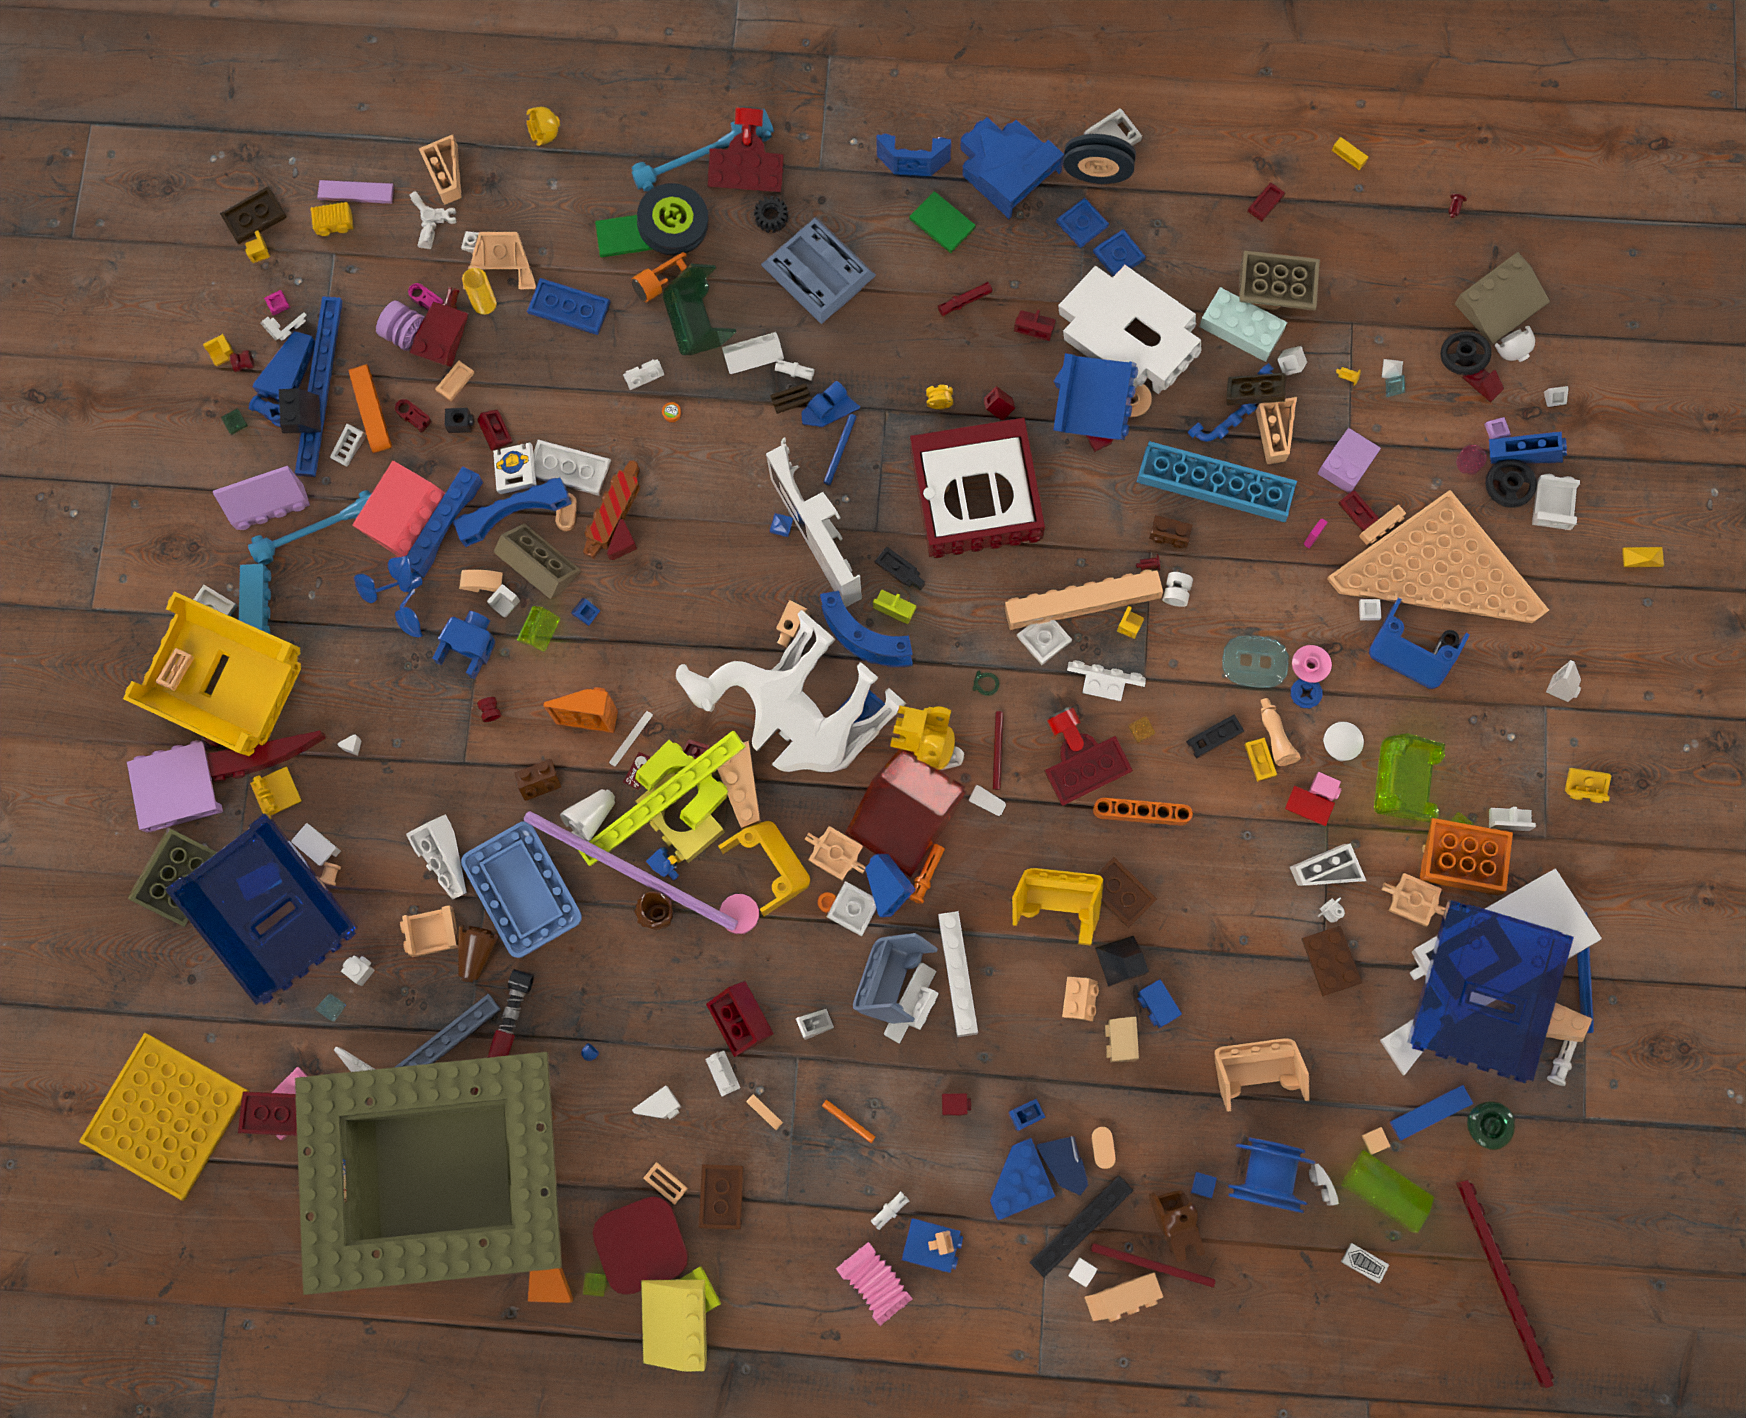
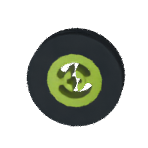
M667 183L656 186L649 190L639 203L637 210L639 234L650 248L666 255L688 253L698 247L705 238L708 228L707 206L696 191L685 185ZM681 214L686 220L683 224H681ZM661 215H664V224L660 221Z

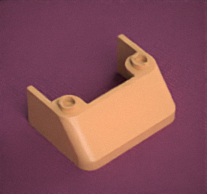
M1285 1038L1224 1046L1215 1050L1219 1088L1227 1111H1231V1098L1240 1095L1241 1086L1280 1081L1281 1085L1288 1090L1300 1089L1305 1101H1309V1073L1295 1041Z

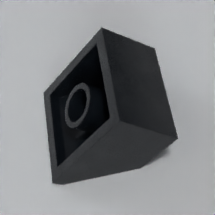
M279 389L282 434L321 432L319 395L301 389Z

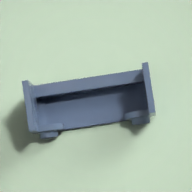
M916 933L881 937L876 940L853 1002V1008L861 1014L892 1024L914 1022L915 1018L906 1013L903 1006L896 1002L907 969L917 967L922 960L923 954L937 952L938 948Z

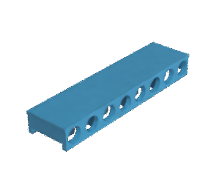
M1149 441L1137 478V483L1285 523L1297 484L1296 480Z

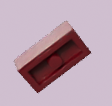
M498 409L480 413L477 421L491 451L513 442Z

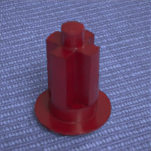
M1456 193L1450 195L1452 202L1448 212L1451 218L1459 216L1462 203L1467 201L1465 196Z
M1157 554L1156 558L1140 559V563H1136V567L1141 568V571L1159 569L1160 571L1159 555Z

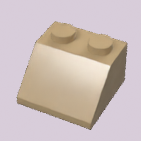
M1136 1017L1110 1019L1108 1025H1105V1037H1109V1045H1106L1107 1058H1110V1062H1133L1138 1060Z

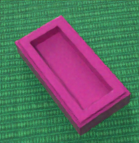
M1323 518L1319 520L1304 542V545L1309 549L1328 523Z

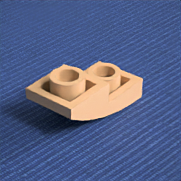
M462 570L459 589L479 592L480 589L496 592L501 586L503 573L489 570Z

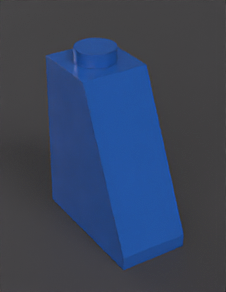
M889 854L874 855L870 859V863L865 867L878 915L880 917H891L916 889Z

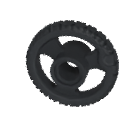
M1461 331L1452 334V336H1449L1444 341L1440 355L1441 361L1449 371L1451 370V372L1459 375H1472L1487 367L1491 359L1492 350L1484 336L1472 331ZM1460 341L1457 345L1456 353L1447 354L1448 348L1453 343ZM1473 341L1483 347L1485 354L1476 353L1477 347Z
M1507 459L1499 461L1491 467L1486 476L1485 485L1489 496L1497 504L1508 508H1516L1525 505L1532 499L1536 492L1537 480L1533 470L1527 464L1519 460ZM1514 467L1522 472L1520 474L1516 471H1510L1504 474L1501 468ZM1494 480L1500 482L1499 489L1506 495L1505 498L1496 492L1493 485ZM1507 481H1512L1515 486H1510ZM1523 483H1529L1527 494L1523 498L1518 499L1516 492Z

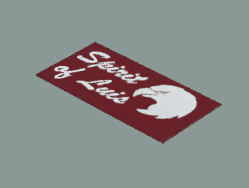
M638 752L623 783L639 790L641 784L635 779L636 772L651 757Z

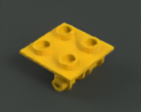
M287 766L262 778L261 776H256L253 778L254 782L250 783L265 818L301 802Z

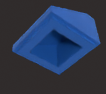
M582 598L571 614L589 626L601 610L587 599Z

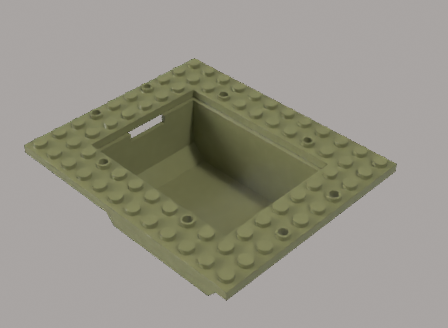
M548 1052L295 1078L303 1295L562 1268ZM474 1087L478 1088V1094L476 1095L472 1094ZM369 1098L373 1099V1104L371 1106L367 1105V1100ZM542 1123L544 1124V1130L540 1132L537 1127ZM307 1148H311V1154L307 1156L305 1151ZM343 1159H345L347 1202L344 1200ZM547 1188L549 1193L544 1197L542 1190ZM312 1212L314 1214V1218L310 1221L308 1219V1215ZM482 1239L487 1240L485 1247H482L480 1244ZM375 1250L380 1251V1256L378 1258L374 1257Z

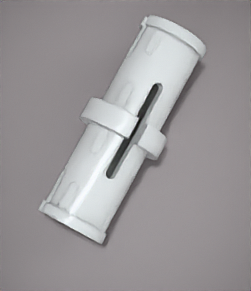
M780 359L777 360L778 363L775 365V371L790 374L794 378L797 376L812 381L815 369L801 366L797 362L790 363Z
M900 1191L870 1221L880 1230L892 1217L895 1218L897 1216L896 1213L909 1202V1199Z

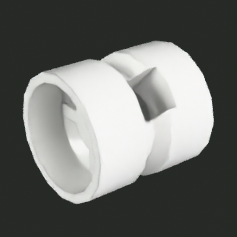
M1180 572L1169 573L1166 583L1168 588H1165L1163 601L1173 606H1187L1190 595L1187 591L1191 590L1193 578Z

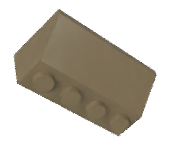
M525 523L502 534L493 551L550 599L561 594L581 572L580 568Z

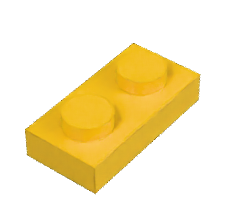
M1265 738L1245 743L1257 782L1277 776Z

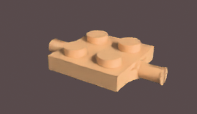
M830 826L820 838L810 833L807 834L805 840L815 845L814 851L808 859L809 862L841 881L844 880L847 873L853 868L864 874L866 866L857 862L858 855L863 849L861 844Z
M1405 873L1402 874L1396 887L1384 882L1381 889L1392 894V902L1388 911L1425 927L1428 926L1435 912L1447 917L1450 910L1438 905L1441 888Z

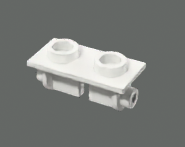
M652 359V361L642 364V369L636 367L623 374L630 390L664 376L658 359Z
M1332 898L1320 908L1322 912L1318 917L1324 915L1332 923L1342 918L1345 911L1338 903L1341 898H1338L1336 901Z
M725 1051L710 1055L711 1057L706 1058L721 1096L740 1088Z

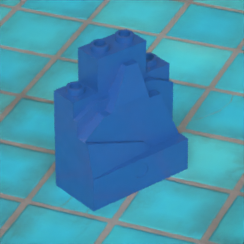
M986 117L983 121L977 122L971 132H966L961 138L960 149L969 157L963 164L962 176L1008 219L1012 217V209L1051 173L1056 171L1060 174L1062 172L1064 154L1051 141L1042 142L1025 125L1022 126L1017 120L1011 124L1008 123L1002 131Z

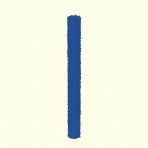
M849 414L823 483L826 485H831L856 420V416L853 414Z

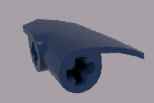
M1075 1136L1037 1144V1149L1059 1186L1081 1195L1087 1188L1088 1181Z

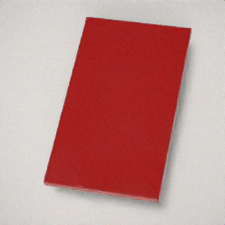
M1294 785L1285 809L1326 827L1335 803Z

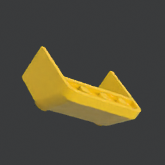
M764 821L747 827L718 846L722 854L740 843L746 848H752L760 843L781 874L772 884V891L776 899L760 909L764 917L806 890L810 885L808 873L777 826L771 821Z
M1030 868L1025 870L1012 897L1013 925L1017 926L1021 915L1031 918L1037 915L1040 909L1079 913V920L1089 924V934H1093L1100 915L1103 878L1094 874Z

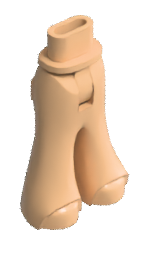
M1268 698L1262 699V722L1271 737L1275 763L1278 766H1286L1298 762L1301 759L1300 754L1289 742L1284 732L1281 718L1275 711L1276 706L1271 705Z

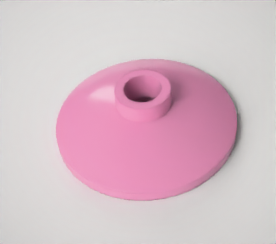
M1315 645L1303 646L1293 656L1292 668L1295 674L1303 681L1310 683L1320 682L1331 671V658L1321 647ZM1307 664H1312L1314 668H1308Z

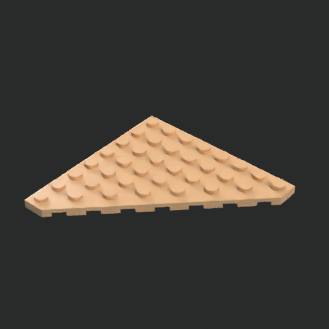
M1451 490L1327 578L1339 594L1380 599L1389 602H1395L1400 598L1402 599L1400 602L1402 604L1526 623L1535 622L1549 611Z

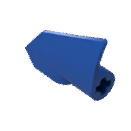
M835 381L822 394H817L801 412L802 424L824 427L860 409V406L847 396V391L842 384Z

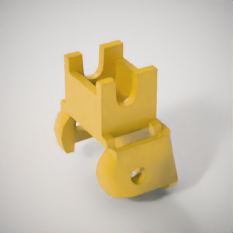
M899 705L898 713L904 714V718L897 717L893 733L900 734V737H892L890 747L912 751L915 756H918L917 760L937 770L945 768L951 760L955 745L954 732L948 726L951 710L938 706L924 708L923 711Z

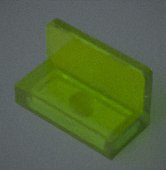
M533 606L517 641L522 644L531 645L544 652L560 617L544 607Z

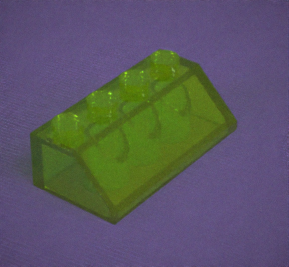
M1364 1150L1361 1151L1341 1184L1414 1233H1418L1430 1213L1435 1198Z

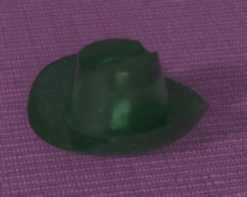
M1489 1101L1478 1104L1471 1110L1467 1119V1127L1472 1138L1480 1146L1490 1150H1498L1505 1147L1513 1138L1515 1120L1512 1112L1505 1105Z

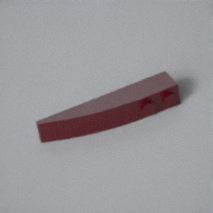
M315 731L267 741L263 745L258 744L254 748V753L250 756L240 754L231 749L208 753L207 759L211 780L219 783L226 781V778L230 777L239 779L245 777V774L270 768L307 751L326 739V736L321 731Z

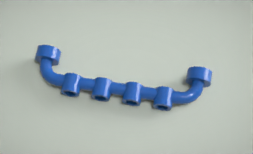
M1268 363L1257 374H1273L1274 368ZM1243 404L1209 434L1202 432L1204 427L1199 422L1187 433L1192 438L1196 436L1205 442L1212 441L1217 437L1222 439L1229 433L1227 428L1231 425L1236 427L1243 421L1241 416L1245 413L1249 416L1257 409L1256 404Z

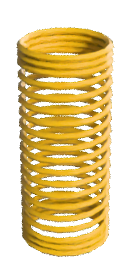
M470 268L465 271L462 282L473 309L482 315L490 314L496 308L497 302L486 273L480 268Z

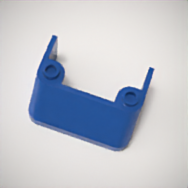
M1398 598L1391 606L1369 648V655L1373 660L1429 689H1435L1442 684L1453 667L1470 634L1465 633L1455 648L1449 645L1443 646L1435 655L1401 637L1404 631V624L1400 619L1393 616L1402 600Z

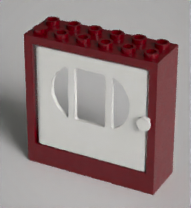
M1025 418L910 436V452L929 557L941 558L945 554L960 555L964 551L972 550V552H979L983 548L991 547V549H998L1002 545L1010 544V546H1017L1021 542L1029 541V543H1035L1043 539L1045 523ZM920 455H922L928 488H926ZM987 473L989 475L996 515L970 520L962 477ZM995 473L1004 476L1013 488V502L1005 513L1001 511ZM954 479L957 483L963 520L955 518L947 510L944 502L945 490ZM928 500H930V503H931V509H932V515H933V520H934L936 538H935V536H934V530H933V524H932V519H931V513H930V507H929V502H928Z

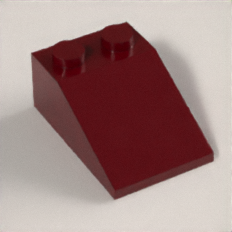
M433 301L415 335L410 353L452 367L469 313Z

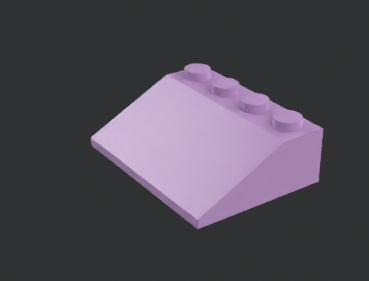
M288 466L213 491L229 522L236 530H245L251 525L263 524L268 519L284 517L289 512L301 511L305 507L310 506L304 485Z

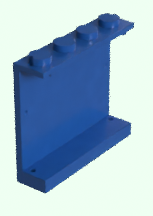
M1065 354L1054 431L1125 440V436L1129 433L1128 417H1131L1132 414L1131 398L1135 395L1134 378L1138 376L1136 363Z

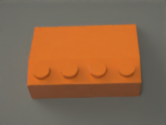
M594 687L593 690L586 689L544 702V708L557 725L614 733L618 709L608 692H605L606 690L603 688Z
M1432 818L1422 858L1420 880L1481 893L1502 895L1507 889L1513 832Z

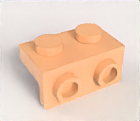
M1067 977L1062 1017L1093 1022L1096 1014V996L1099 992L1098 982L1090 978Z

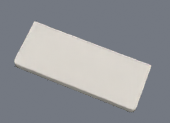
M776 332L722 347L730 374L776 362L778 359H784Z

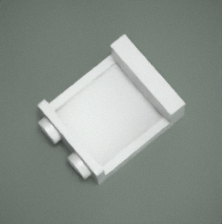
M1553 474L1541 475L1536 481L1537 487L1534 498L1532 525L1571 530L1577 524V517L1574 516L1576 490L1580 485V480H1574L1573 477L1568 476L1563 478L1555 477Z

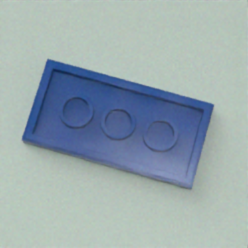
M540 278L527 312L537 317L598 335L611 301L604 297Z

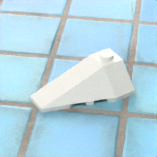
M446 814L406 834L418 857L422 856L428 863L426 867L429 871L433 870L437 874L438 882L452 900L467 893L455 833Z

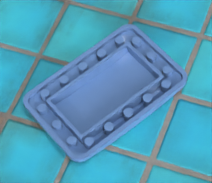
M524 821L520 822L463 855L461 859L462 867L508 952L513 957H524L580 924L582 919L581 912L532 825Z

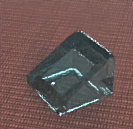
M329 993L315 1010L335 1022L346 1004Z

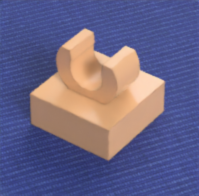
M950 1230L935 1234L936 1240L928 1242L930 1250L939 1249L940 1255L954 1252Z

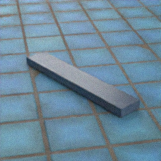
M487 994L395 1067L435 1063L499 1013L501 1008L491 995Z

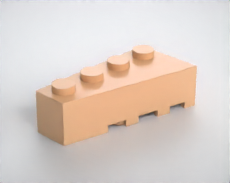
M749 741L744 742L746 748L717 769L723 784L727 787V795L742 830L761 823Z

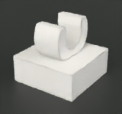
M1360 599V620L1381 619L1380 599Z

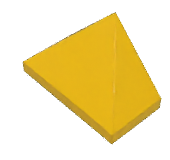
M1662 547L1622 548L1624 567L1664 566Z

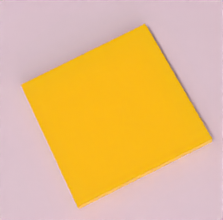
M144 1032L79 1142L176 1198L185 1201L241 1106L243 1091L249 1092V1090Z

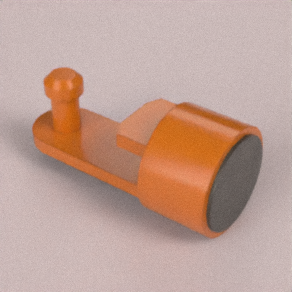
M685 252L675 256L652 271L645 269L631 278L632 286L641 300L648 302L662 293V288L668 284L669 280L665 278L659 282L656 276L677 264L683 276L691 273L690 267H687L683 261L687 256Z

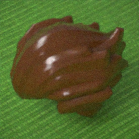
M651 891L644 893L638 899L636 909L634 910L638 918L637 923L641 924L642 927L654 930L667 928L671 925V920L673 919V902L669 897L659 892Z

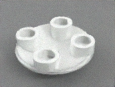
M1338 722L1331 725L1323 738L1327 752L1338 761L1354 759L1360 754L1364 745L1361 731L1355 725L1348 722Z

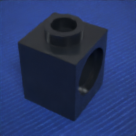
M445 408V428L448 433L471 432V426H474V415L470 413L468 408ZM459 418H464L461 423H456Z

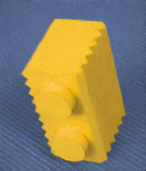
M347 202L311 207L312 226L317 235L328 236L332 232L346 233L348 230L354 229L352 210Z

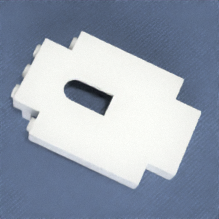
M1126 265L1113 278L1095 266L1058 305L1059 315L1070 322L1063 331L1064 340L1089 358L1122 362L1132 361L1136 363L1138 376L1134 378L1133 386H1135V389L1143 385L1146 379L1149 378L1152 380L1153 391L1159 394L1162 390H1166L1169 385H1172L1177 376L1184 372L1189 363L1194 358H1197L1202 351L1201 339L1191 333L1196 326V314ZM1137 318L1157 332L1161 337V341L1156 346H1146L1126 332L1125 328Z

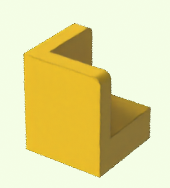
M255 231L257 239L245 243L247 248L245 251L252 263L270 257L259 231Z
M223 334L203 344L215 366L229 361L230 354L234 353L229 341Z
M1128 606L1117 631L1135 639L1144 618L1131 612L1132 607Z

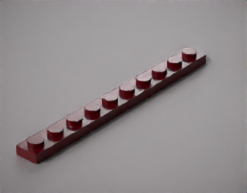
M1469 1180L1457 1182V1188L1540 1387L1543 1388L1554 1386L1552 1379H1554L1553 1373L1548 1366L1546 1367L1543 1360L1545 1358L1544 1352L1540 1346H1537L1535 1341V1330L1532 1325L1528 1324L1526 1319L1528 1317L1527 1311L1523 1304L1520 1305L1517 1298L1519 1296L1518 1289L1515 1284L1511 1283L1509 1278L1511 1275L1510 1270L1505 1263L1503 1264L1500 1257L1502 1251L1492 1238V1235H1494L1493 1229L1489 1223H1486L1483 1216L1485 1215V1210L1475 1197L1477 1195L1475 1186Z

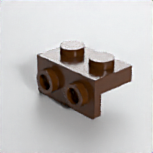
M552 759L514 772L518 789L525 801L561 788Z

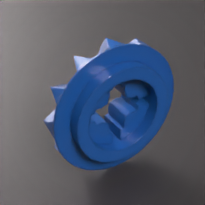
M1298 679L1291 687L1290 696L1293 702L1300 708L1310 709L1316 706L1322 699L1323 692L1318 682L1310 683ZM1302 689L1305 691L1313 689L1309 694L1310 698L1307 696L1301 698Z

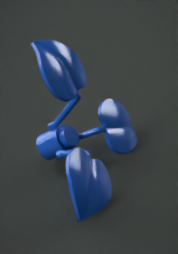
M408 555L394 557L388 561L389 572L397 580L395 583L375 588L373 579L368 575L358 574L354 576L359 595L368 603H374L377 600L376 592L399 585L401 591L409 592L399 606L400 610L395 612L396 621L399 627L408 635L413 637L423 636L417 615L412 609L404 607L410 597L415 594L414 589L422 585L421 576L417 572L411 573Z

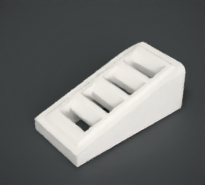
M346 424L330 458L348 466L367 434L352 425ZM351 433H354L357 435V437L354 438L350 435ZM347 439L353 441V444L347 443ZM343 446L348 447V448L350 449L349 452H347L346 450L342 449V447H343ZM338 453H343L344 455H346V458L344 459L340 457Z

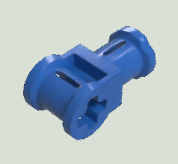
M259 395L254 396L249 403V410L261 413L266 419L272 421L275 426L281 427L279 405L269 401L266 402Z

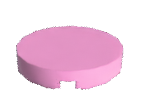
M744 894L729 896L722 903L719 910L738 921L733 931L727 929L734 934H745L751 931L759 920V909L756 902Z

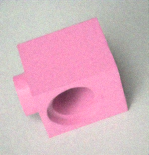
M1318 772L1313 779L1309 792L1333 801L1334 798L1338 799L1342 788H1339L1341 781Z

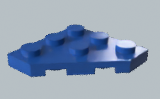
M1032 1138L1011 1147L990 1199L997 1220L1055 1197Z

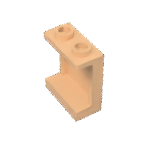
M450 905L442 907L441 910L413 916H402L403 921L400 922L402 933H405L406 941L403 943L404 950L410 956L417 957L458 948L454 908Z

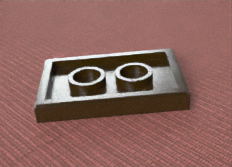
M269 186L220 212L238 245L255 236V231L261 233L287 218Z
M1286 373L1228 377L1227 406L1285 402Z

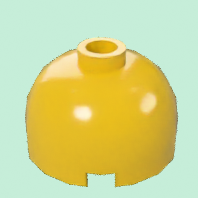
M546 107L528 109L526 115H530V120H527V127L532 140H537L538 143L536 145L538 146L552 142L558 134V127H560L559 118Z

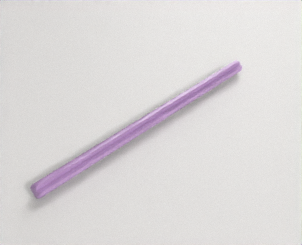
M531 811L526 813L524 817L526 823L731 931L736 928L738 924L736 919Z

